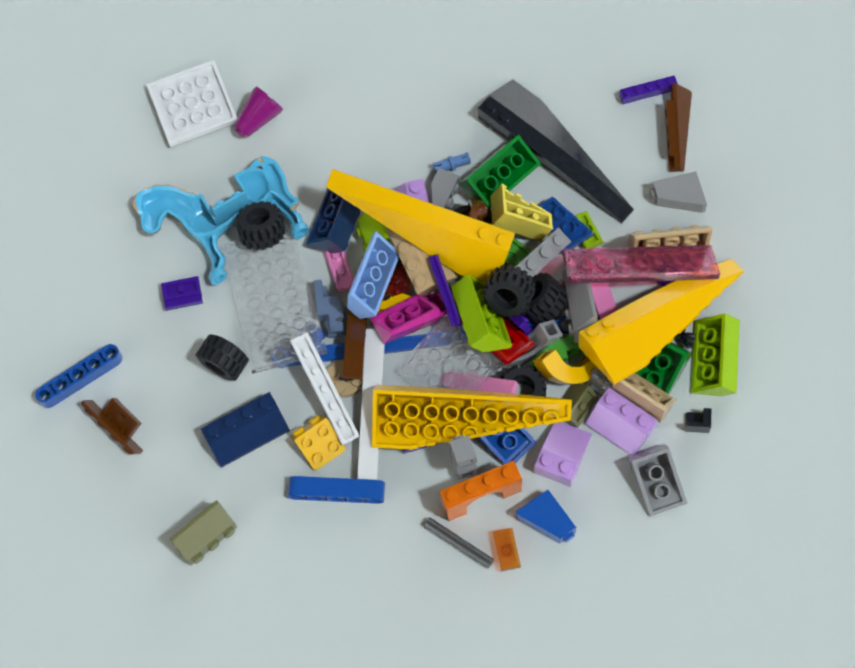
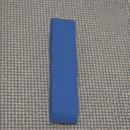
M113 344L102 347L39 387L36 391V399L45 408L54 407L118 366L122 362L121 352ZM111 353H116L113 358H108ZM95 363H100L97 368H92ZM83 373L81 378L76 379L78 374ZM62 384H67L64 389H59ZM50 394L48 399L43 400L45 395Z
M306 476L289 477L288 498L293 500L384 503L385 482L381 480Z

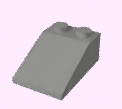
M663 444L627 457L650 517L687 504L668 446Z

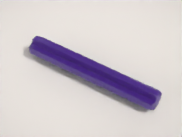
M437 254L432 255L428 259L451 326H460L461 320L439 256Z

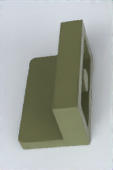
M572 384L562 398L572 400L571 420L568 422L579 428L599 398L589 385Z

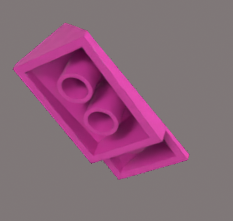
M437 292L426 297L416 294L378 313L376 316L370 317L384 344L449 319L442 297Z

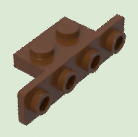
M112 398L104 410L93 400H83L81 402L85 412L93 416L98 421V425L106 429L110 433L111 438L119 442L128 454L134 455L143 452V449L131 439L142 423L117 398Z

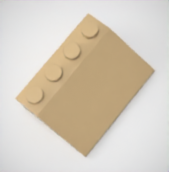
M691 225L687 228L672 227L668 230L654 229L650 232L635 231L629 234L628 240L631 262L707 254L713 231L712 227Z

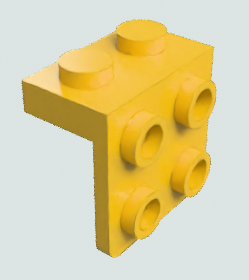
M322 414L320 416H313L309 419L307 425L297 427L293 430V434L289 436L293 443L299 447L314 470L320 469L346 450L345 445L342 446L334 428Z

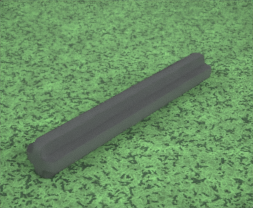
M429 517L425 521L424 527L484 567L490 568L493 564L494 559L434 519Z

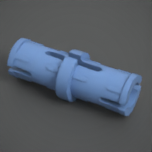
M468 152L455 157L449 156L448 159L432 163L435 174L438 168L454 171L457 167L471 164Z

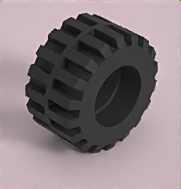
M268 201L253 202L251 205L244 206L245 208L241 209L239 214L236 215L235 224L240 241L248 249L265 250L268 247L270 249L274 244L280 243L279 240L284 238L286 232L281 210L276 204H271Z
M513 265L496 267L490 273L482 293L484 303L488 304V308L494 310L495 314L499 313L502 317L509 316V318H513L514 315L519 317L530 306L535 293V282L532 281L531 275H527L528 272L526 270H521V267L517 266L515 268ZM504 289H508V290L512 291L513 293H509V292L505 291Z
M538 273L532 277V281L535 282V293L529 308L524 314L522 313L534 325L553 320L566 303V289L548 273Z
M213 334L207 336L195 354L200 363L207 369L230 381H236L249 362L248 357L240 348L225 338Z
M522 364V367L519 368L518 365H514L513 370L508 368L507 373L503 372L501 375V379L514 380L518 384L530 386L534 391L533 396L546 397L547 387L544 376L541 377L539 370L535 372V368L532 366L527 368V365Z

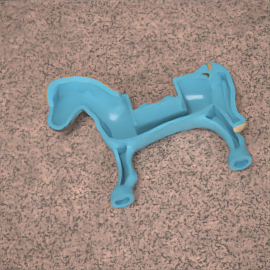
M260 156L248 169L235 174V180L242 192L233 193L231 198L226 201H218L212 210L202 194L196 195L194 192H187L185 189L169 184H156L145 188L135 195L132 202L133 207L141 217L142 229L146 233L157 234L167 214L181 221L187 231L202 244L211 260L212 267L208 278L212 285L222 283L228 275L224 269L226 258L219 250L217 240L236 225V215L239 214L241 209L245 208L244 206L251 205L253 202L258 203L259 201H268L271 204H276L280 208L282 216L291 224L290 233L295 240L305 237L309 233V228L303 222L301 214L295 210L299 206V200L289 192L285 175L278 163L269 157Z

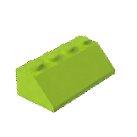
M467 274L451 286L454 294L453 299L457 304L458 314L462 319V326L467 334V342L470 347L481 352L511 348L512 343L501 314H495L494 310H490L488 304L484 303L482 293L485 283Z
M723 313L695 321L694 333L696 336L693 346L692 394L726 396L737 393L740 320Z

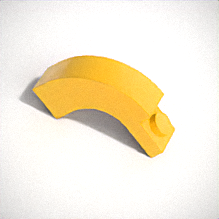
M556 349L546 350L533 361L536 368L545 378L558 384L586 382L594 377L591 371L597 368L587 356L571 367L562 360Z

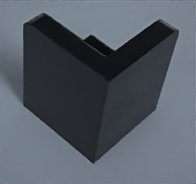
M704 408L702 413L687 412L685 432L709 433L711 429L712 408Z

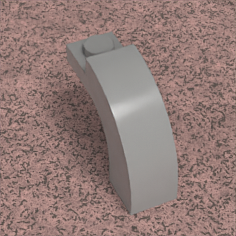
M554 319L540 323L528 335L535 343L534 348L507 366L496 356L495 358L501 369L510 366L514 368V365L521 366L532 361L536 355L549 345L559 341L563 334Z

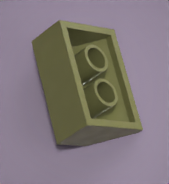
M216 500L169 539L186 561L193 565L202 561L208 551L215 550L220 545L219 542L224 538L231 537L235 533L237 526Z

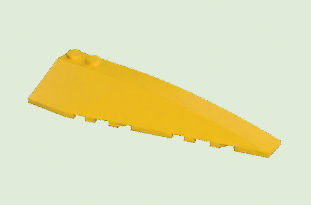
M730 259L674 281L579 332L578 347L615 385L646 367L650 360L657 356L665 345H669L677 334L686 329L700 315L703 309L711 305L712 300L716 297L718 298L726 287H729L743 274L744 270Z

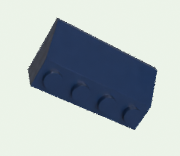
M327 188L305 245L329 253L345 251L349 245L348 242L351 234L355 229L354 226L357 218L361 213L360 209Z
M270 392L200 428L221 468L290 432Z

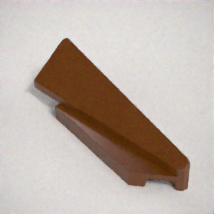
M672 83L671 100H666L665 103L669 172H683L685 169L692 98L690 90L676 83Z

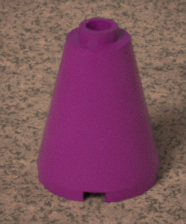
M256 86L252 90L235 123V127H237L235 131L242 137L245 135L249 137L279 115L283 108Z

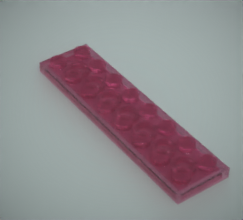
M711 245L563 249L562 253L569 284L719 279L720 271Z

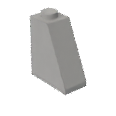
M696 171L653 181L650 196L652 200H655L656 206L699 213L706 211L707 202Z

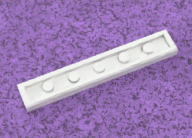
M308 332L290 340L342 446L360 437Z

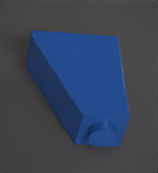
M546 490L516 511L515 517L517 520L559 544L563 541L568 542L575 537L574 533H576L577 527L549 490Z

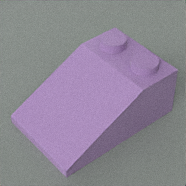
M563 422L554 423L537 458L534 473L571 487L592 433Z

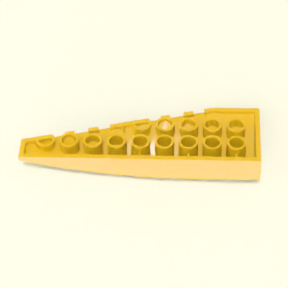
M332 169L326 185L328 189L430 256L437 254L440 262L462 276L469 274L485 284L490 273L496 267L500 268L501 265H504L515 235L512 231Z
M376 385L373 389L372 447L412 450L423 446L428 447L445 442L450 443L449 441H452L454 437L459 435H469V438L472 439L505 431H515L521 428H532L543 424L548 425L570 421L572 400L477 390Z

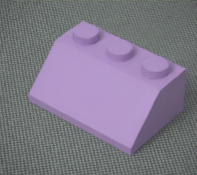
M608 388L597 402L585 425L629 455H634L638 453L654 431L658 420L611 388Z

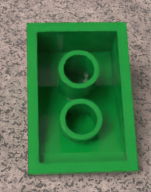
M671 342L669 345H665L661 352L654 356L650 363L637 371L636 374L667 394H670L684 371L692 352Z

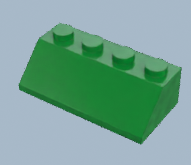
M517 135L507 141L464 178L459 185L470 198L484 200L485 206H488V209H490V196L501 184L506 185V189L511 191L541 165V162L522 138Z

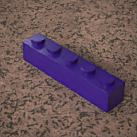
M675 75L620 89L619 96L622 104H627L671 92L672 83H678Z

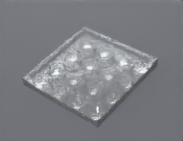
M445 315L396 368L395 372L413 387L477 390L501 362L489 352H481L471 348L467 342L468 337L465 330L460 326L452 327L448 315Z

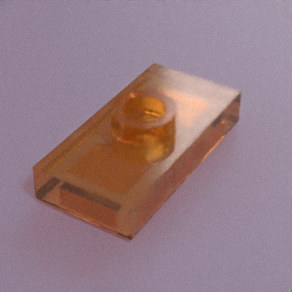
M513 528L494 531L493 536L501 572L521 568Z

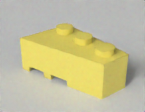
M501 184L490 196L492 225L542 241L553 229L552 214L533 202L527 203L521 199L522 195L511 193L506 189V185Z

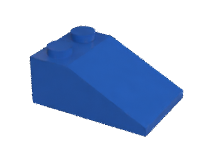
M524 428L476 438L503 465L511 461L516 463L537 443Z

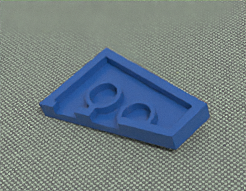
M552 196L539 205V207L552 214L553 229L550 232L552 233L559 227L571 241L561 251L562 254L568 253L595 235L555 197Z

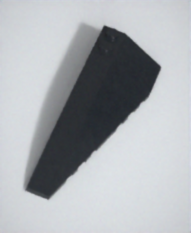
M512 79L492 93L478 107L479 120L508 141L519 135L541 162L542 166L621 224L634 211L631 205L544 102Z

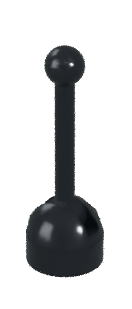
M686 332L681 336L676 335L674 338L680 339L683 346L692 349L696 334Z

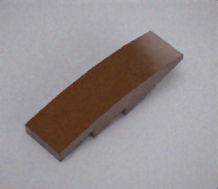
M349 309L345 338L343 379H362L367 318L359 319Z

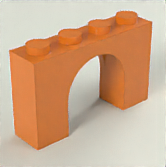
M511 461L439 491L441 505L448 521L466 515L468 505L488 494L501 492L503 499L521 492L522 477L515 462Z

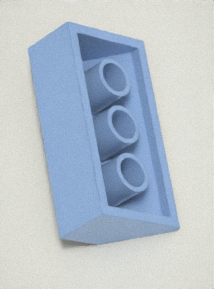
M377 231L373 232L348 294L347 309L359 319L377 315L399 259L396 249Z

